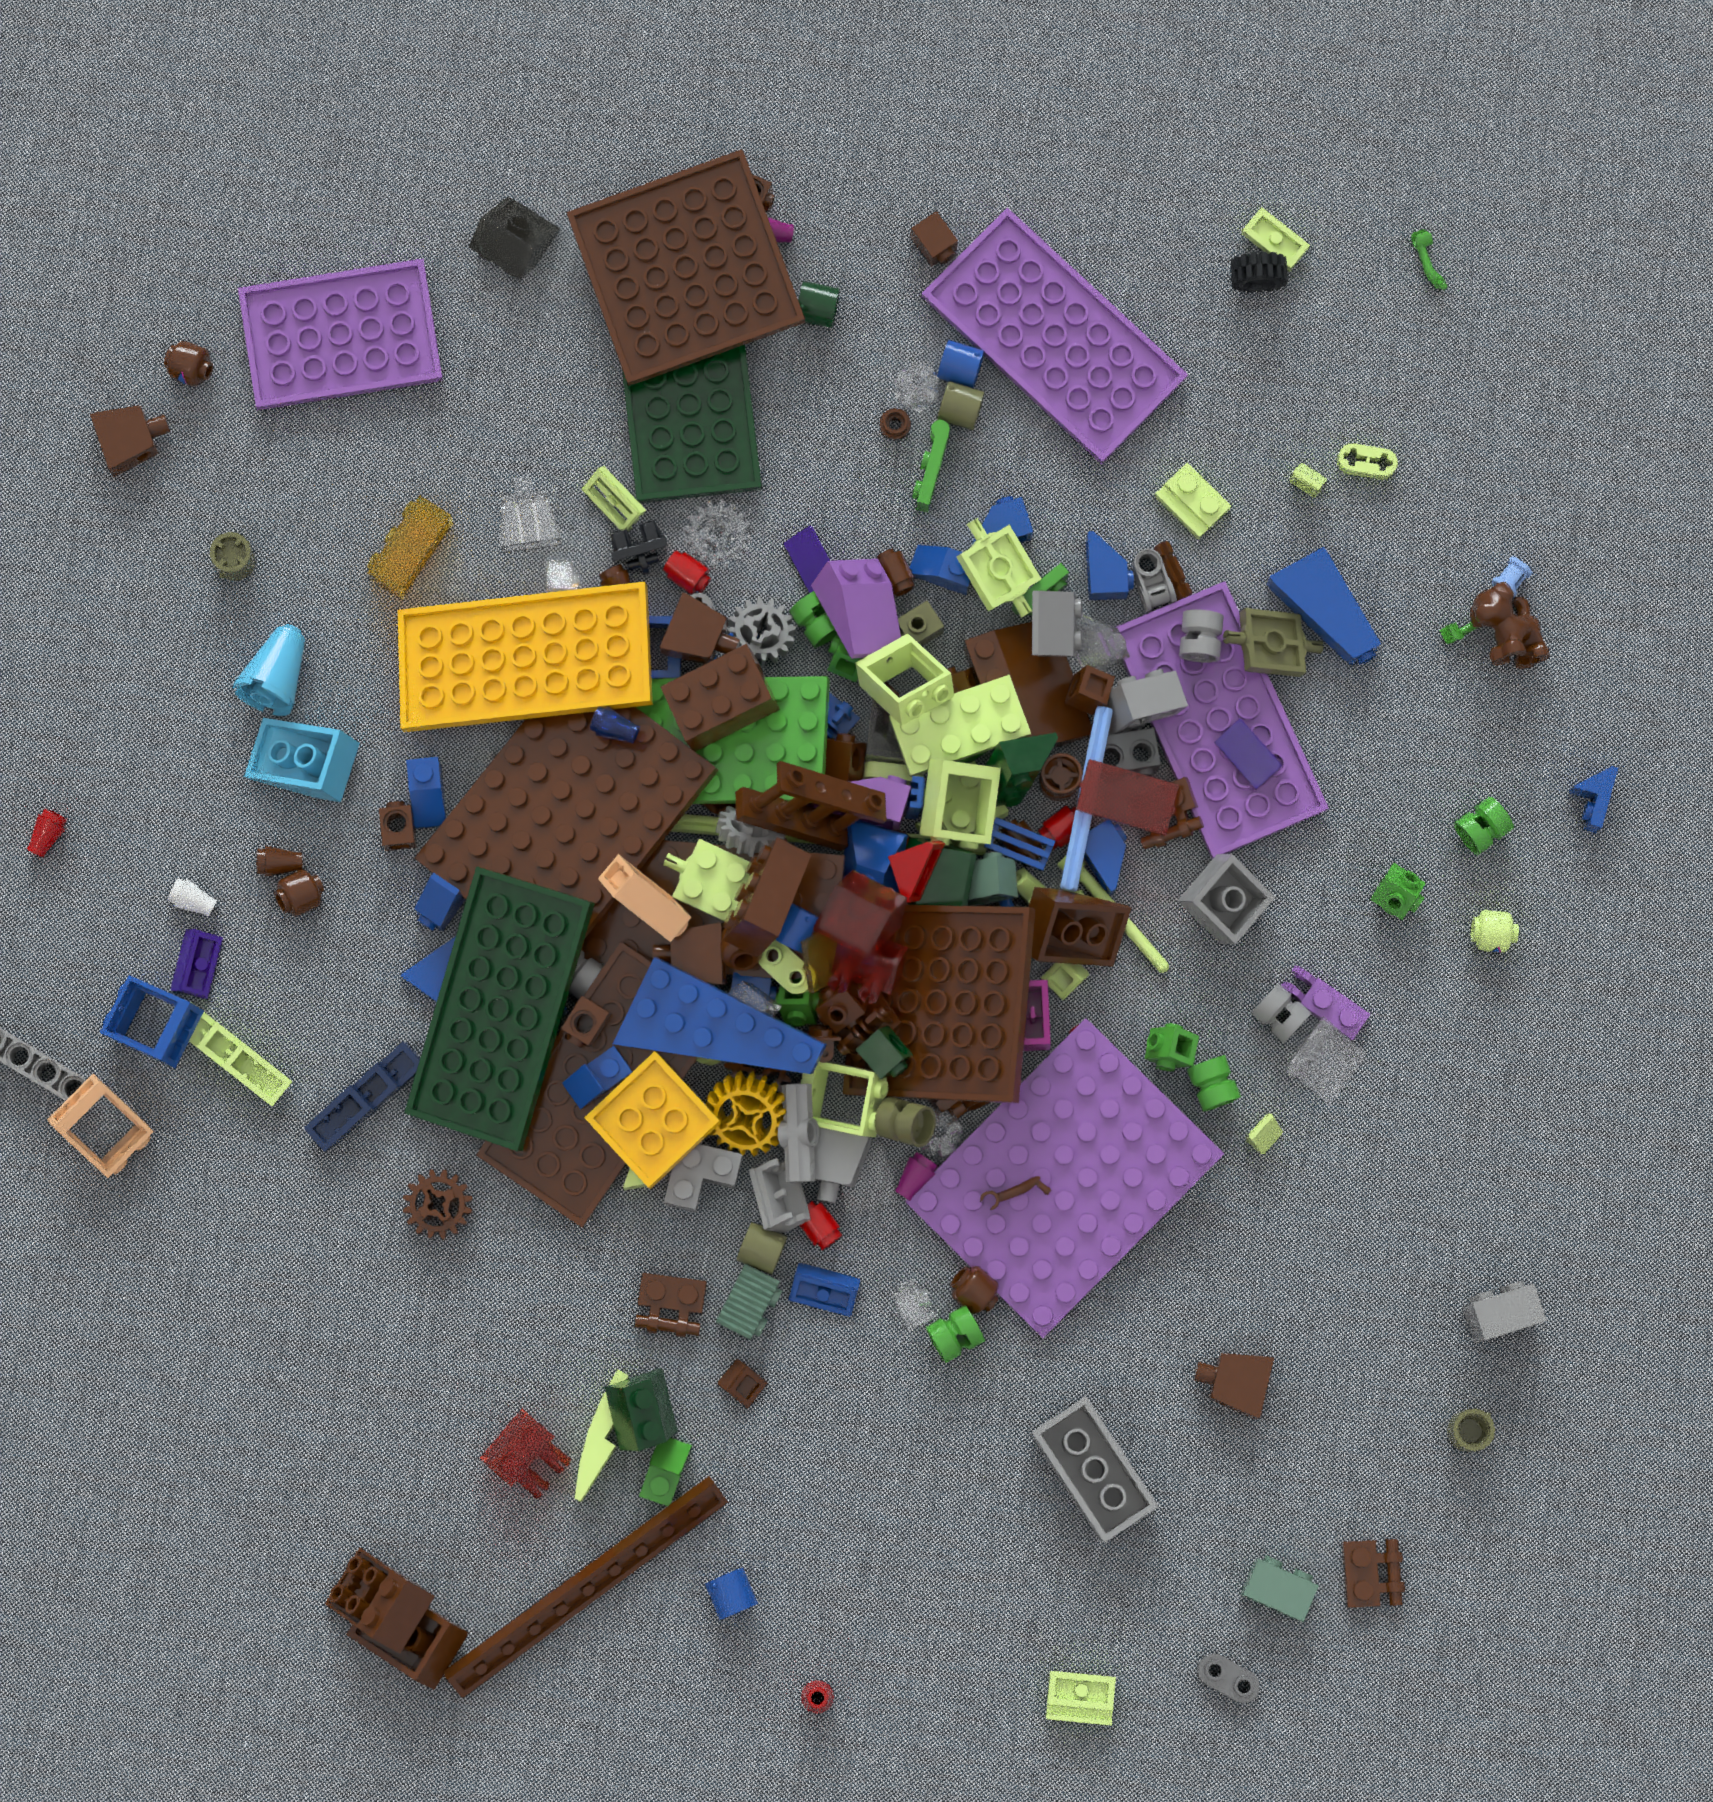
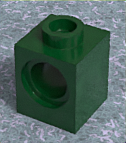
M889 1026L879 1028L856 1049L880 1079L891 1075L893 1078L899 1076L907 1069L909 1065L906 1061L913 1055Z

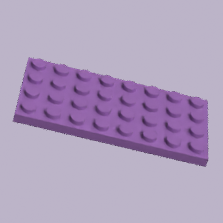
M1008 207L921 294V297L973 346L985 350L984 356L1101 465L1188 377V374Z
M1225 581L1112 628L1109 631L1129 677L1135 676L1136 680L1143 679L1147 673L1158 669H1163L1164 673L1175 670L1177 672L1188 706L1174 716L1151 721L1150 724L1155 729V735L1175 779L1188 777L1198 808L1192 809L1190 812L1193 818L1200 816L1203 821L1204 828L1199 829V832L1212 860L1217 854H1228L1324 813L1329 809L1268 674L1246 672L1241 645L1225 644L1223 642L1225 639L1223 634L1226 630L1241 631L1239 610ZM1209 610L1224 616L1222 634L1217 637L1221 641L1219 661L1200 663L1187 661L1179 657L1180 639L1186 635L1181 631L1184 611ZM1239 719L1243 720L1282 765L1280 770L1257 790L1214 743Z

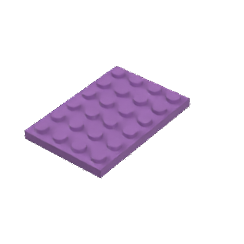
M423 258L238 288L257 411L443 381Z

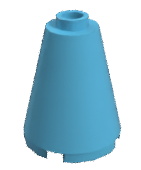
M288 624L275 629L234 681L232 687L237 688L235 695L240 700L262 712L265 707L274 709L272 715L287 716L291 713L294 707L306 641L302 631Z

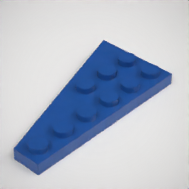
M658 957L653 958L613 1042L614 1045L805 1074H813L827 1044Z

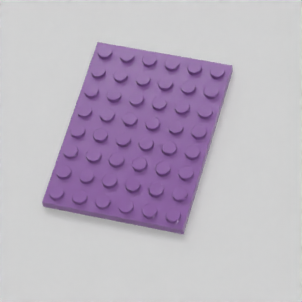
M1085 1018L1021 1083L1019 1104L1001 1103L934 1171L935 1175L913 1196L911 1201L906 1200L905 1202L970 1267L979 1266L998 1283L997 1293L1044 1338L1224 1153ZM1035 1176H1040V1181L1052 1190L1048 1195H1045L1035 1185L1031 1190L1022 1195L1000 1202L994 1210H990L996 1203L994 1195H986L983 1201L980 1202L981 1195L986 1191L998 1193Z

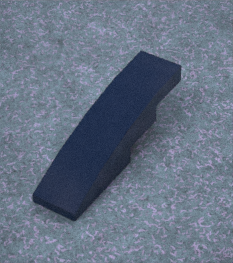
M403 1041L380 1063H376L356 1083L349 1085L303 1129L324 1152H327L415 1076L420 1057L406 1041Z

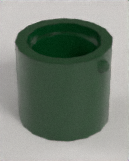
M803 281L798 302L805 322L833 328L840 288Z

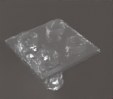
M1322 1017L1315 1024V1028L1309 1036L1303 1040V1044L1298 1047V1051L1292 1059L1286 1063L1285 1068L1287 1069L1285 1072L1294 1079L1297 1077L1326 1104L1331 1105L1367 1054L1330 1021Z

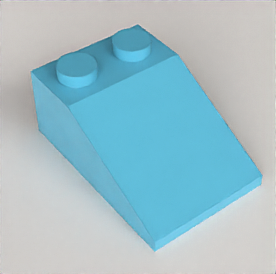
M263 718L244 777L313 798L341 802L360 743L338 729Z

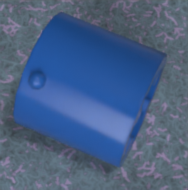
M948 340L939 366L937 379L946 382L952 381L974 388L985 350Z
M792 903L776 941L804 953L821 918Z
M743 1567L705 1583L719 1620L758 1604Z

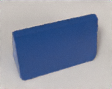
M798 1263L789 1301L851 1317L860 1279Z

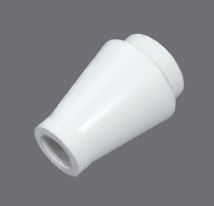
M177 878L167 898V901L173 903L175 908L203 914L207 917L210 916L217 902L216 899L210 897L189 879L184 881L180 878Z

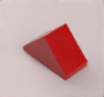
M940 840L929 841L888 856L902 900L906 902L920 901L943 850L944 842Z

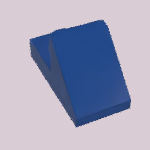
M1611 766L1573 786L1568 791L1570 794L1592 800V802H1586L1583 810L1582 819L1586 820L1584 830L1597 833L1602 828L1618 771L1617 767Z
M612 1046L589 1064L582 1065L562 1084L581 1110L628 1077L633 1071L618 1049Z

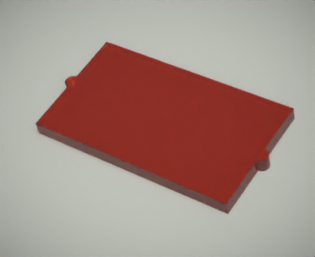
M1088 760L1084 779L1079 783L1081 790L1076 806L1077 811L1163 836L1167 835L1171 815L1176 811L1174 803L1179 785L1095 760Z

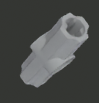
M811 1084L782 1085V1094L785 1097L783 1108L786 1109V1114L783 1115V1120L778 1126V1140L785 1151L786 1183L815 1181L814 1147L818 1144L820 1132L818 1123L813 1118Z

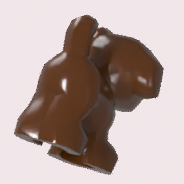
M1499 582L1493 588L1479 593L1470 609V619L1473 627L1480 628L1486 626L1492 627L1495 630L1494 637L1497 646L1491 648L1489 653L1493 666L1509 663V656L1516 655L1514 663L1517 669L1530 668L1549 659V648L1541 635L1538 619L1530 615V606L1527 599L1523 597H1515L1513 599L1514 593L1510 585L1506 582ZM1512 599L1513 604L1517 610V615L1513 614Z

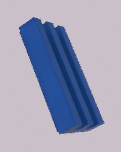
M912 776L909 784L911 791L907 803L906 819L916 820L923 806L925 779L920 776Z
M996 817L993 824L991 845L985 844L984 848L1002 853L1003 856L1044 871L1055 841ZM1001 827L1046 845V849L1042 850L998 832V829ZM997 838L1041 856V861L1038 862L996 845L993 841Z

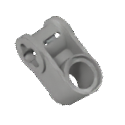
M1150 548L1139 551L1132 562L1131 570H1133L1139 598L1145 612H1151L1153 607L1168 602L1170 604L1176 602L1175 590L1167 575L1160 554ZM1150 559L1154 563L1155 570L1152 572L1143 571L1139 566V561Z

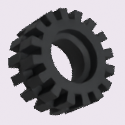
M1251 252V255L1242 254L1241 257H1234V260H1231L1233 289H1238L1240 292L1246 290V293H1252L1253 291L1262 293L1263 290L1269 292L1273 291V289H1281V286L1285 287L1288 283L1286 256L1281 253L1277 254V252L1269 254L1267 252H1261L1260 254Z

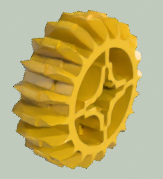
M739 1071L735 1079L728 1074L723 1082H716L713 1088L714 1091L709 1092L707 1096L708 1102L705 1104L721 1121L709 1134V1136L719 1135L716 1141L717 1146L726 1142L728 1144V1151H732L735 1147L739 1149V1153L743 1156L746 1150H750L753 1157L758 1154L759 1148L767 1153L770 1151L771 1145L776 1147L779 1144L778 1126L783 1120V1115L786 1114V1109L783 1108L784 1094L782 1092L776 1093L778 1088L777 1082L768 1085L766 1083V1075L762 1076L760 1080L755 1079L754 1071L750 1072L748 1078H745L742 1071ZM730 1098L733 1110L729 1116H725L723 1103ZM769 1111L772 1124L765 1129L762 1125V1117L765 1112Z

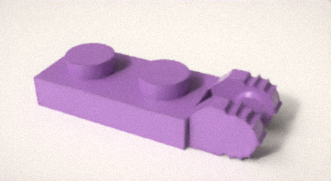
M1295 965L1292 969L1294 976L1308 984L1311 988L1304 995L1291 983L1283 982L1282 986L1292 994L1293 999L1304 1005L1312 1015L1352 1041L1370 1016V1013L1320 978L1316 979L1312 974Z

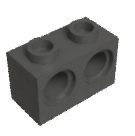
M1149 728L1108 735L1104 754H1114L1118 758V764L1109 767L1102 763L1099 780L1104 779L1105 784L1120 782L1123 780V776L1135 774L1136 779L1154 776V771H1158L1161 765L1155 729ZM1137 748H1143L1149 753L1150 758L1147 761L1140 762L1134 758L1133 751Z

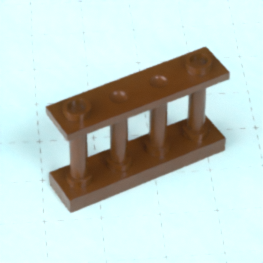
M783 761L777 763V783L762 793L746 787H741L735 792L737 821L838 851L848 847L847 828L858 820L864 818L881 824L887 822L884 792ZM785 794L794 798L787 801L779 797ZM811 802L818 804L820 806H818L817 808H812L805 805ZM838 810L846 814L839 816L832 813Z

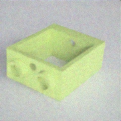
M909 634L902 636L856 662L859 686L902 726L954 697L951 673ZM913 667L928 682L899 698L884 682Z
M930 759L920 835L931 836V841L940 840L945 845L950 844V839L960 840L959 847L978 849L979 843L991 845L1001 768ZM949 774L981 779L974 834L941 830Z
M818 1062L813 1074H802L801 1084H811L813 1118L817 1121L819 1127L859 1136L876 1137L875 1115L880 1103L888 1092L887 1077L880 1079L872 1070L833 1062ZM829 1071L869 1079L860 1125L820 1117Z

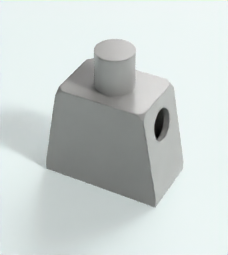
M819 1127V1141L814 1147L815 1181H820L817 1200L836 1204L839 1186L855 1187L872 1144V1139L866 1136Z

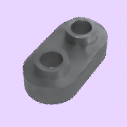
M1207 1654L1201 1658L1197 1665L1198 1677L1205 1685L1236 1702H1251L1259 1693L1260 1684L1256 1675L1222 1655ZM1212 1664H1217L1220 1667V1674L1216 1677H1212L1209 1674V1667ZM1241 1680H1246L1249 1683V1689L1245 1693H1241L1238 1690V1683Z

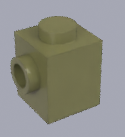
M928 600L898 618L901 637L909 634L921 646L944 633V625Z

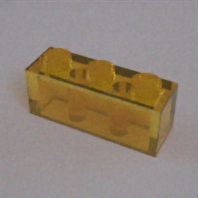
M420 495L415 502L410 501L402 513L404 519L398 528L395 526L391 528L384 540L386 543L380 554L376 552L367 565L369 569L367 574L370 580L401 600L454 523L449 513Z

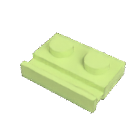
M1188 463L1154 495L1198 540L1231 509V505Z
M1050 1671L1046 1719L1112 1725L1116 1677Z

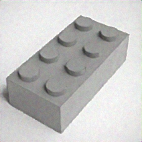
M1086 1396L1029 1433L1101 1543L1107 1542L1159 1507Z

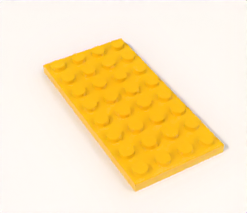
M645 582L397 610L400 728L403 732L653 705L648 588Z

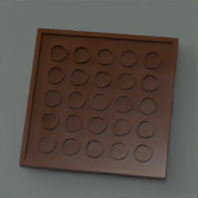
M743 149L566 212L628 386L806 323Z
M860 904L863 906L887 907L881 971L854 970L853 981L858 984L867 974L872 978L902 1022L894 1030V1033L913 1054L906 1061L909 1065L906 1070L896 1078H893L892 1075L887 1077L888 1092L886 1098L1019 1104L1036 909L1031 907ZM846 1054L845 1065L872 1070L864 1059L856 1065L850 1055ZM844 1074L843 1095L866 1096L869 1079Z

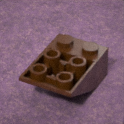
M359 1547L356 1554L348 1562L347 1568L337 1585L332 1588L325 1605L372 1639L401 1653L435 1596Z

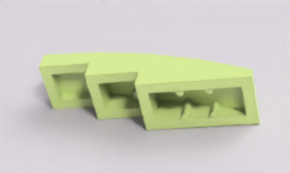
M203 1012L189 1042L270 1106H273L292 1081Z
M617 1369L609 1385L629 1379L630 1377ZM606 1392L600 1400L588 1430L579 1463L575 1499L580 1502L583 1501L617 1447L606 1440L614 1428Z

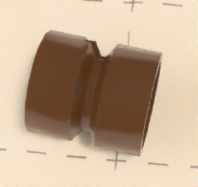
M1058 753L1050 756L1045 761L1039 774L1038 784L1044 796L1058 802L1068 800L1074 796L1082 780L1081 765L1075 757L1069 754Z

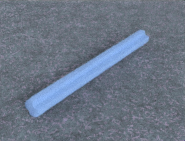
M1097 706L1095 710L1060 885L1061 889L1070 892H1076L1078 889L1113 713L1111 708Z

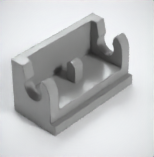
M773 1159L757 1168L749 1170L764 1230L786 1233L811 1219L802 1184L786 1183L785 1161L779 1164L778 1159Z

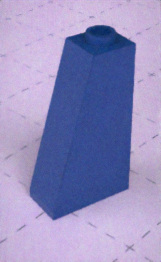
M1325 547L1269 576L1266 583L1268 588L1295 614H1301V620L1349 665L1357 661L1362 665L1377 656L1375 651L1378 650L1381 643Z

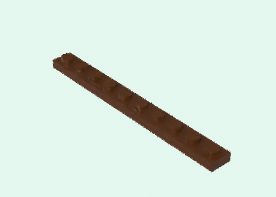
M708 1476L443 1671L445 1678L457 1693L464 1698L719 1510L728 1501L711 1477Z

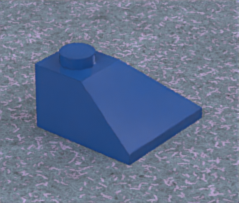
M858 820L847 829L848 847L844 849L843 854L846 856L843 884L852 895L882 903L898 895L899 888L888 856L906 849L908 835Z

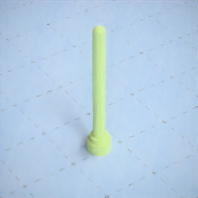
M1066 856L1057 864L1062 871L1064 870ZM1083 861L1079 881L1093 897L1115 902L1084 867L1086 863ZM1128 918L1124 931L1126 935L1159 972H1167L1169 969L1168 962Z

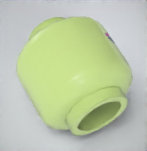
M1483 910L1478 917H1473L1471 942H1475L1479 950L1505 953L1510 948L1511 943H1517L1519 924H1513V918L1510 913Z

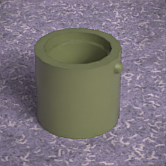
M948 381L937 420H944L949 424L974 430L985 391Z
M227 532L214 539L210 547V557L221 579L226 578L231 581H239L252 573L255 567V555L250 543L242 535L235 532Z
M751 1222L736 1261L773 1275L788 1236L779 1232L764 1230L762 1225Z
M1468 1409L1458 1412L1451 1418L1448 1423L1447 1433L1450 1442L1458 1450L1473 1452L1483 1450L1490 1445L1494 1439L1495 1426L1489 1412L1486 1413L1479 1409Z

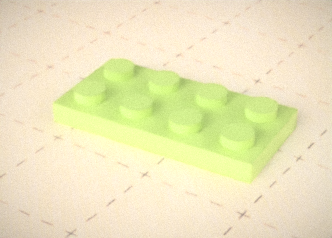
M1010 675L954 693V697L903 726L891 715L889 716L910 778L928 772L930 759L957 762L995 749L1001 741L1031 736Z

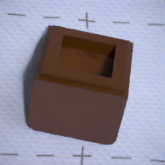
M738 1359L733 1362L718 1381V1385L746 1408H749L768 1384Z

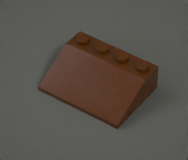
M1032 622L996 629L964 640L963 650L969 667L973 669L978 685L1010 675L1031 732L1029 737L1057 733L1058 739L1053 747L1054 749L1091 735L1092 725L1088 714L1065 704L1073 676L1067 657L1032 655Z

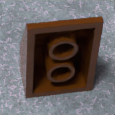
M1034 887L1029 907L1036 909L1032 958L1040 962L1113 967L1131 907L1066 890Z
M428 1607L401 1653L372 1639L353 1624L346 1635L414 1681L435 1690L444 1675L443 1671L449 1667L469 1632Z

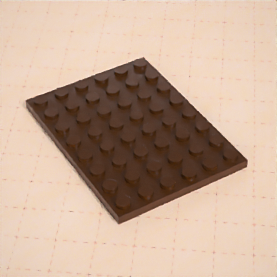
M636 707L525 719L414 859L429 871L434 872L459 889L466 900L477 866L594 902L595 905L586 932V938L616 900L598 880L601 874L618 854L640 870L717 774L718 769Z

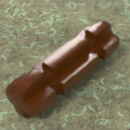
M1168 541L1159 543L1154 547V550L1162 557L1167 575L1174 587L1177 601L1191 596L1192 589L1189 583H1185L1186 577L1177 557L1172 555L1174 551Z

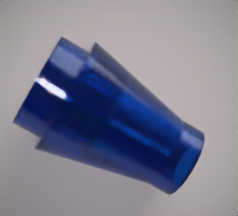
M599 706L592 718L590 730L596 732L598 737L627 741L633 744L638 736L640 726L632 723L610 707L605 709Z

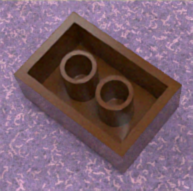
M747 644L661 686L685 742L695 752L780 710L762 669Z
M778 837L769 846L764 845L758 856H753L747 866L746 873L749 874V878L746 884H741L735 895L734 900L738 901V905L735 911L731 910L724 922L723 927L727 931L723 941L755 957H758L779 937L812 854Z

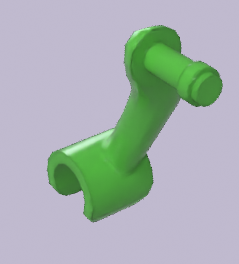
M1426 229L1413 232L1411 241L1413 247L1419 253L1426 277L1435 288L1445 290L1447 283L1433 268L1426 249L1427 246L1433 244L1432 234L1427 232Z
M1454 622L1440 629V633L1446 644H1451L1456 640L1463 639L1466 634L1477 628L1473 627L1471 622L1459 628L1457 622Z

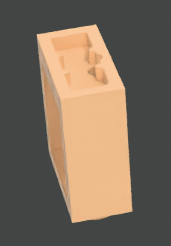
M619 854L598 878L616 900L671 942L675 936H680L686 930L691 916L670 894Z
M94 1073L47 1119L57 1132L107 1178L112 1174L119 1173L126 1166L127 1158L135 1150L143 1149L150 1141V1135L154 1132L144 1120ZM104 1095L135 1125L101 1159L70 1128Z

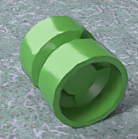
M814 591L799 600L789 610L797 625L806 628L804 635L814 648L823 646L831 641L835 634L838 635Z
M1491 796L1475 807L1474 814L1468 812L1453 823L1455 831L1462 842L1475 855H1480L1492 846L1493 838L1500 840L1514 829V824L1509 814Z
M1226 1055L1209 1059L1187 1069L1193 1086L1200 1087L1201 1089L1196 1096L1202 1112L1224 1106L1241 1098L1236 1081L1227 1078L1231 1073V1068Z
M966 1305L949 1313V1320L945 1321L940 1318L925 1327L945 1364L960 1356L963 1348L971 1350L985 1342L982 1332Z

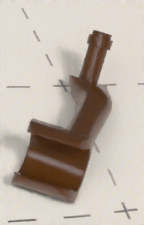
M1035 1176L998 1193L986 1191L981 1195L980 1202L983 1201L986 1195H994L996 1203L990 1209L994 1210L1000 1202L1022 1195L1031 1190L1035 1185L1045 1195H1048L1052 1190L1040 1181V1176Z

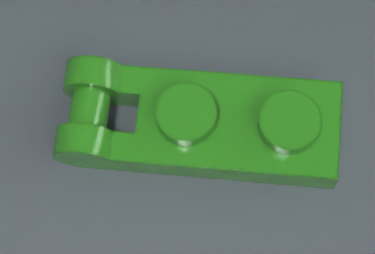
M937 420L931 426L930 440L933 443L931 452H924L920 469L925 470L923 481H916L912 498L917 500L916 510L927 513L949 439L950 427L944 420Z

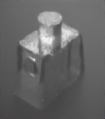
M523 476L513 479L515 495L503 496L501 504L500 544L503 554L561 546L560 533L546 491L533 492L531 477Z

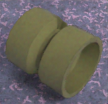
M895 1097L885 1098L880 1103L875 1115V1129L880 1137L897 1142L900 1140L902 1143L919 1148L925 1146L930 1141L936 1126L935 1112L932 1108Z

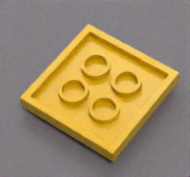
M656 1051L584 1117L650 1189L721 1123L716 1115Z

